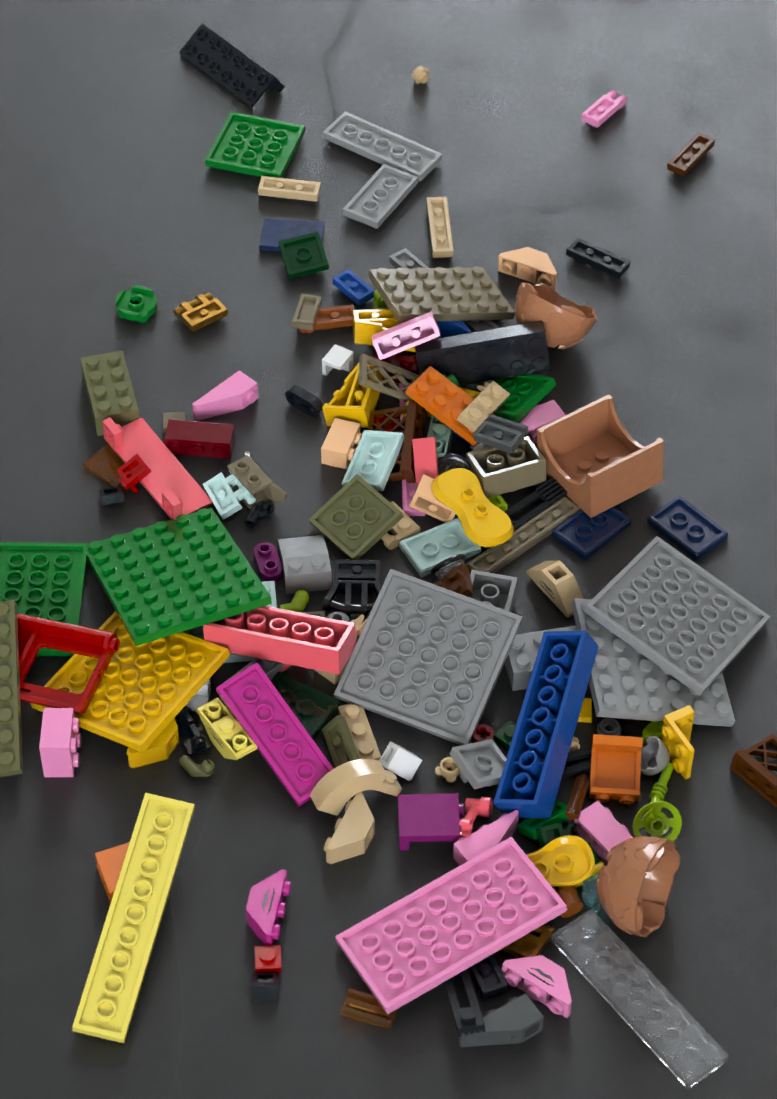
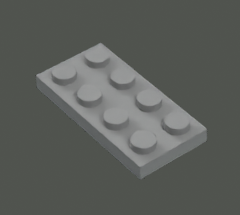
M383 164L343 208V216L378 229L418 184V177Z

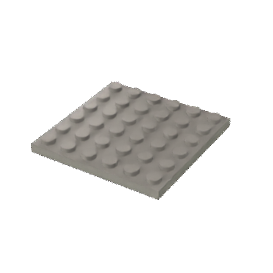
M658 536L586 605L583 611L699 696L713 683L771 617Z
M390 569L334 692V697L456 744H470L473 733L479 724L521 626L523 617Z
M574 598L571 605L577 631H587L599 646L589 679L596 717L663 722L665 715L690 705L695 712L693 724L733 726L735 718L723 673L699 696L583 612L586 605L592 599Z

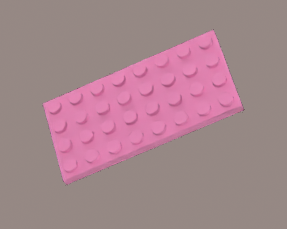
M510 837L336 935L335 938L342 951L388 1015L567 911V907L515 840Z

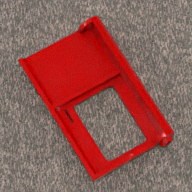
M17 613L20 701L51 708H73L74 713L84 714L114 653L119 650L120 640L117 638V634ZM41 648H50L99 659L83 693L76 694L24 682Z

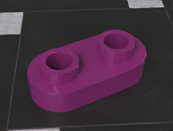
M268 542L256 545L253 550L254 560L261 579L264 581H278L283 575V570L275 546Z

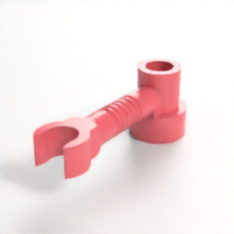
M481 797V799L466 798L465 813L467 814L459 823V825H462L460 836H471L473 823L477 815L480 817H491L493 810L492 797Z

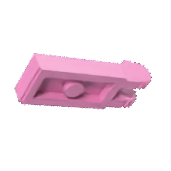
M612 90L608 94L603 95L582 113L581 120L598 128L625 105L627 96L621 95L616 99L617 91Z

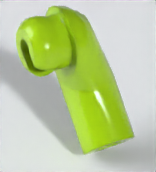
M305 590L296 591L292 602L280 605V609L302 612L309 601L308 592Z

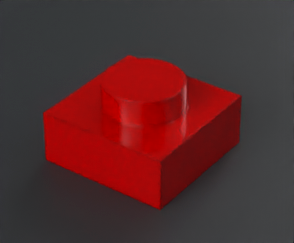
M281 945L255 946V973H282Z

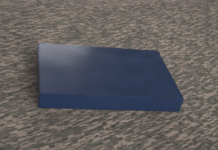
M264 218L259 251L280 252L278 241L314 232L319 233L322 243L325 222Z
M680 495L647 518L648 524L696 561L728 538L726 530Z
M614 507L592 518L580 509L554 529L552 537L586 561L630 526L631 519Z

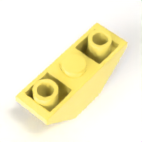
M219 698L197 708V712L211 742L225 759L238 760L257 749V745Z

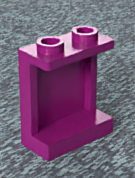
M458 793L398 795L399 851H409L410 842L454 841L455 843L459 838L463 837L459 835L462 827L459 823L460 818H464L463 803L458 802Z

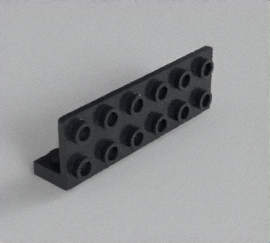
M203 23L179 51L183 57L250 107H254L267 89L271 91L276 89L278 92H281L285 88L274 75Z

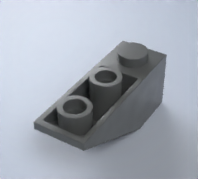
M525 993L520 997L511 998L504 1006L497 1010L492 1009L483 1016L485 1032H482V1030H479V1033L473 1031L474 1034L472 1035L468 1032L467 1036L462 1033L458 1044L460 1047L522 1043L543 1031L544 1016Z

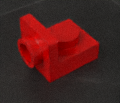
M138 454L116 470L122 477L119 479V482L126 490L131 488L135 494L139 492L135 485L152 472Z

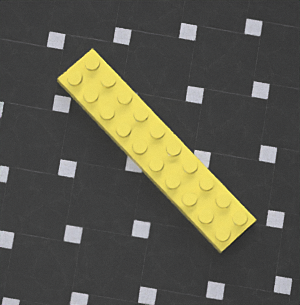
M145 793L72 1026L74 1032L125 1043L195 804Z

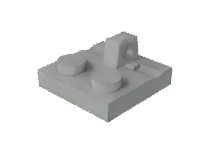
M493 739L452 747L450 756L460 768V778L464 783L469 782L474 789L499 784L506 757Z

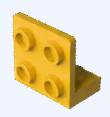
M690 705L665 715L661 729V741L669 749L670 760L674 765V769L677 773H681L685 780L690 778L695 751L689 742L695 713Z

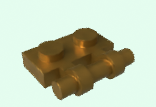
M210 292L205 295L200 294L190 302L185 301L179 304V307L173 309L175 316L181 315V321L192 332L228 316V309L217 298L213 299Z

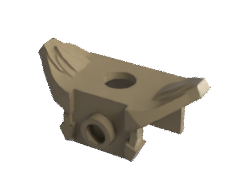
M245 451V457L227 465V468L251 495L254 494L256 500L253 504H248L245 499L242 500L249 509L256 504L267 501L273 504L286 501L287 492L273 483L250 457V452ZM237 485L233 487L234 492L239 489Z

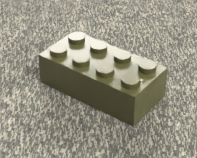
M123 350L81 357L82 376L97 436L104 435L103 420L109 417L115 424H119L121 427L139 419V410Z

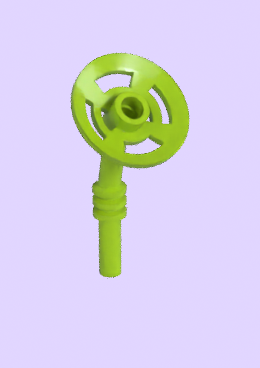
M668 763L667 767L661 772L658 782L654 783L649 795L651 798L650 803L643 806L636 814L633 821L635 837L642 836L639 829L643 827L646 832L651 834L650 837H660L672 827L670 833L663 839L674 841L678 837L682 827L681 815L675 806L663 801L668 790V781L674 769L672 763ZM664 807L670 810L674 818H667L661 812V809Z

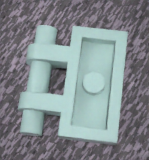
M230 470L231 475L227 478L221 472L203 483L205 490L223 520L242 509L241 500L245 499L248 504H253L256 500L254 494L251 495ZM237 485L239 489L233 492L231 487Z

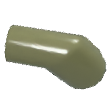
M188 755L182 756L179 760V764L192 777H209L214 773L215 764L211 760H204L202 764H196Z

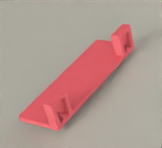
M110 417L103 420L104 439L122 461L126 463L138 454L152 471L140 482L170 519L176 520V517L180 515L195 513L212 505V500L143 418H139L122 427L119 424H115Z

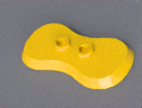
M456 468L438 475L432 481L433 494L441 503L456 513L461 521L465 535L473 543L483 547H493L505 543L513 536L514 526L509 516L487 499L481 483L474 473L464 468Z
M573 835L558 837L540 850L526 854L552 887L578 885L592 874L595 867L594 855L588 843L581 837Z

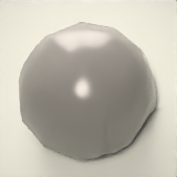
M648 736L646 738L647 745L642 747L641 773L646 776H653L667 767L670 761V752L668 747L658 737Z

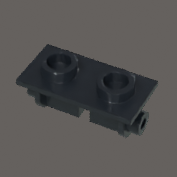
M185 705L178 713V717H175L178 726V733L190 756L211 749L212 745L196 712H192V709Z

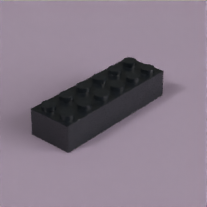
M542 321L433 339L415 346L419 376L431 366L439 373L445 374L446 377L451 374L454 375L459 386L551 370L546 334Z

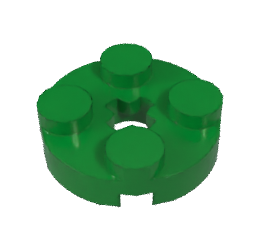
M143 286L131 287L132 290L125 292L124 289L120 291L115 298L119 318L144 323L156 312L158 307L157 297L154 296L151 289Z

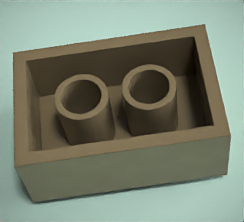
M529 436L523 437V441L513 454L491 446L466 453L471 472L477 476L487 498L546 482V459Z

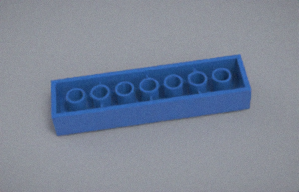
M544 631L493 802L503 814H509L517 810L519 812L518 818L550 819L599 647L587 631Z

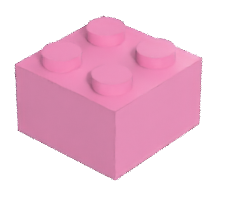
M44 708L39 745L44 777H74L75 767H79L80 761L79 753H77V748H81L79 718H75L73 708Z

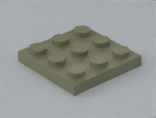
M357 474L308 520L313 527L349 559L359 560L404 516L400 510Z

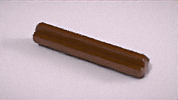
M583 773L575 778L565 810V815L569 817L568 820L570 821L580 817L590 780L586 778L587 775Z

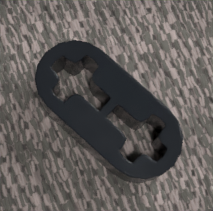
M294 385L285 393L287 401L293 407L311 417H315L323 410L321 400L300 386Z

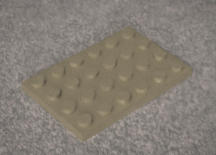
M478 266L473 268L436 267L425 269L418 267L416 269L379 268L369 270L368 278L398 322H406L431 311L436 321L513 319L515 311L486 271Z

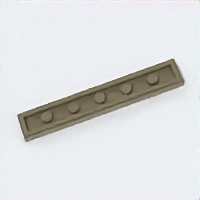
M564 496L516 529L508 541L490 547L468 562L466 566L469 568V572L477 570L496 573L552 534L554 529L579 511L580 508Z

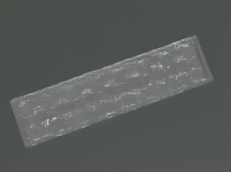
M592 908L551 934V941L687 1090L728 1061L729 1055Z

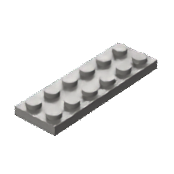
M344 112L323 131V139L382 165L386 164L417 176L420 182L442 161L441 153L347 112Z

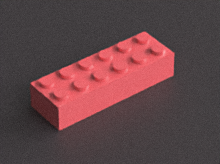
M268 606L203 625L204 640L227 648L229 653L335 674L341 673L356 646L355 623Z

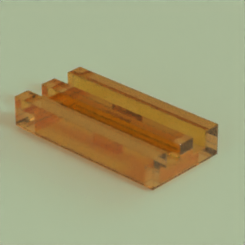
M349 988L340 1012L343 1016L391 1030L399 1008L387 1015L374 995ZM350 1006H353V1007H356V1008H360V1009L365 1010V1012H362V1011H359V1010H356V1009H352V1008H349V1007H350ZM377 1013L383 1016L389 1017V1019L379 1017L373 1014Z

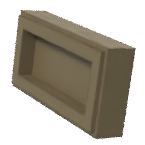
M301 294L292 320V328L313 331L322 304L321 296Z

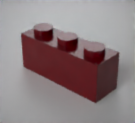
M169 419L164 437L165 445L175 455L231 459L235 442L234 424Z

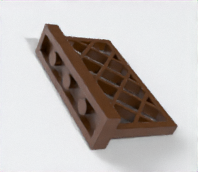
M409 400L407 406L370 412L368 430L385 431L384 429L393 422L396 426L389 432H399L401 429L404 431L402 452L398 454L393 466L394 468L396 465H399L400 472L391 473L387 482L406 479L408 484L416 483L412 439L422 438L425 412L414 400ZM400 414H406V417L400 422L395 420ZM386 417L387 419L379 426L376 424V418Z
M771 733L748 749L744 750L741 748L737 750L730 769L777 808V777L769 771H777V764L767 763V757L777 759V751L766 750V746L770 743L777 748V737ZM751 755L762 756V762H758Z

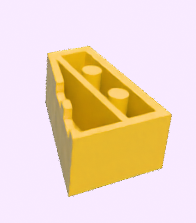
M390 309L353 310L354 342L356 344L374 346L372 335L404 322H398ZM415 346L404 351L415 352Z
M359 363L344 380L345 384L343 387L333 393L334 398L329 404L325 403L322 407L327 426H332L334 419L338 418L360 423V428L369 427L370 412L375 410L380 392L358 384ZM367 364L371 370L376 368L372 365ZM379 371L375 372L376 377L382 382L381 373ZM367 376V380L373 382L370 376Z

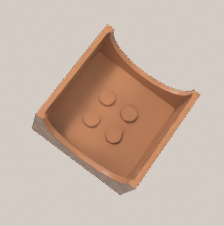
M609 394L537 429V449L546 459V478H553L557 485L560 484V488L563 487L564 491H567V497L590 518L663 482L664 441L659 437L655 442L645 447L635 441L620 422L615 411L613 397Z

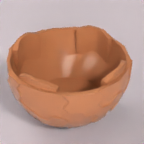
M521 283L518 288L515 301V313L518 324L542 321L547 346L555 348L558 345V349H566L579 343L594 323L597 322V316L592 307L578 305L559 295L551 286L542 283L535 285Z
M645 835L630 838L611 848L605 859L608 861L607 866H602L596 887L602 907L613 923L628 934L646 938L652 931L659 929L665 919V906L672 889L674 874L680 866V854L675 849L673 841L660 837H646Z

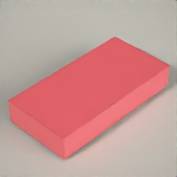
M436 438L412 439L416 484H419L423 474L435 479L439 475Z

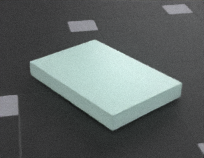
M364 430L341 483L343 487L358 474L376 491H384L403 445L404 434L401 432Z
M459 518L399 542L400 549L421 577L431 574L430 570L436 564L449 557L464 554L467 559L481 553V546L473 543L465 535Z

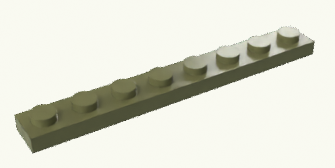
M14 599L0 602V777L23 773L17 603Z

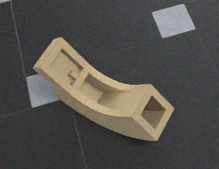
M358 759L344 763L328 772L314 787L310 797L317 810L338 816L347 801L362 791L376 790L398 796L402 788L397 781L396 775L391 771L384 770L379 760Z

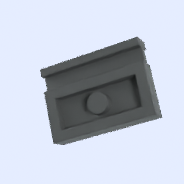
M489 414L488 419L483 421L473 434L476 442L513 454L523 441L524 435H527L529 431L528 426Z

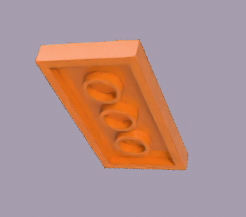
M430 366L407 388L405 394L475 447L479 442L474 441V433L457 420L459 415L474 399Z

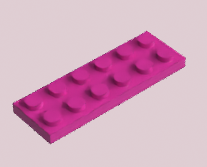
M256 662L218 686L216 691L241 727L257 745V749L295 803L300 807L311 799L310 793L314 787L334 768Z

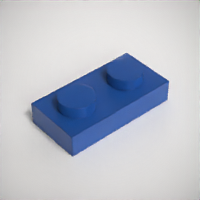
M347 269L333 277V285L358 306L374 298L375 290L351 270Z

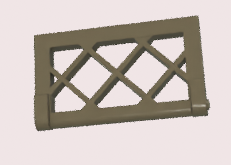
M363 353L360 355L359 385L406 402L411 400L403 392L419 377L418 374ZM367 364L372 365L376 368L371 370ZM379 371L385 380L380 382L374 373ZM386 371L395 374V376L390 377ZM367 376H370L373 382L367 380ZM398 378L404 385V388L399 389L393 380ZM406 379L411 380V384H409L406 381ZM389 383L393 389L385 387L384 384Z

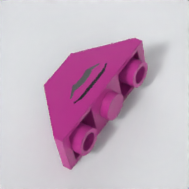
M287 870L278 871L252 886L246 906L247 924L264 946L273 945L274 939L278 940L280 936L281 924H278L279 918H284L286 903L283 901L285 896L289 897L291 890V881H287Z

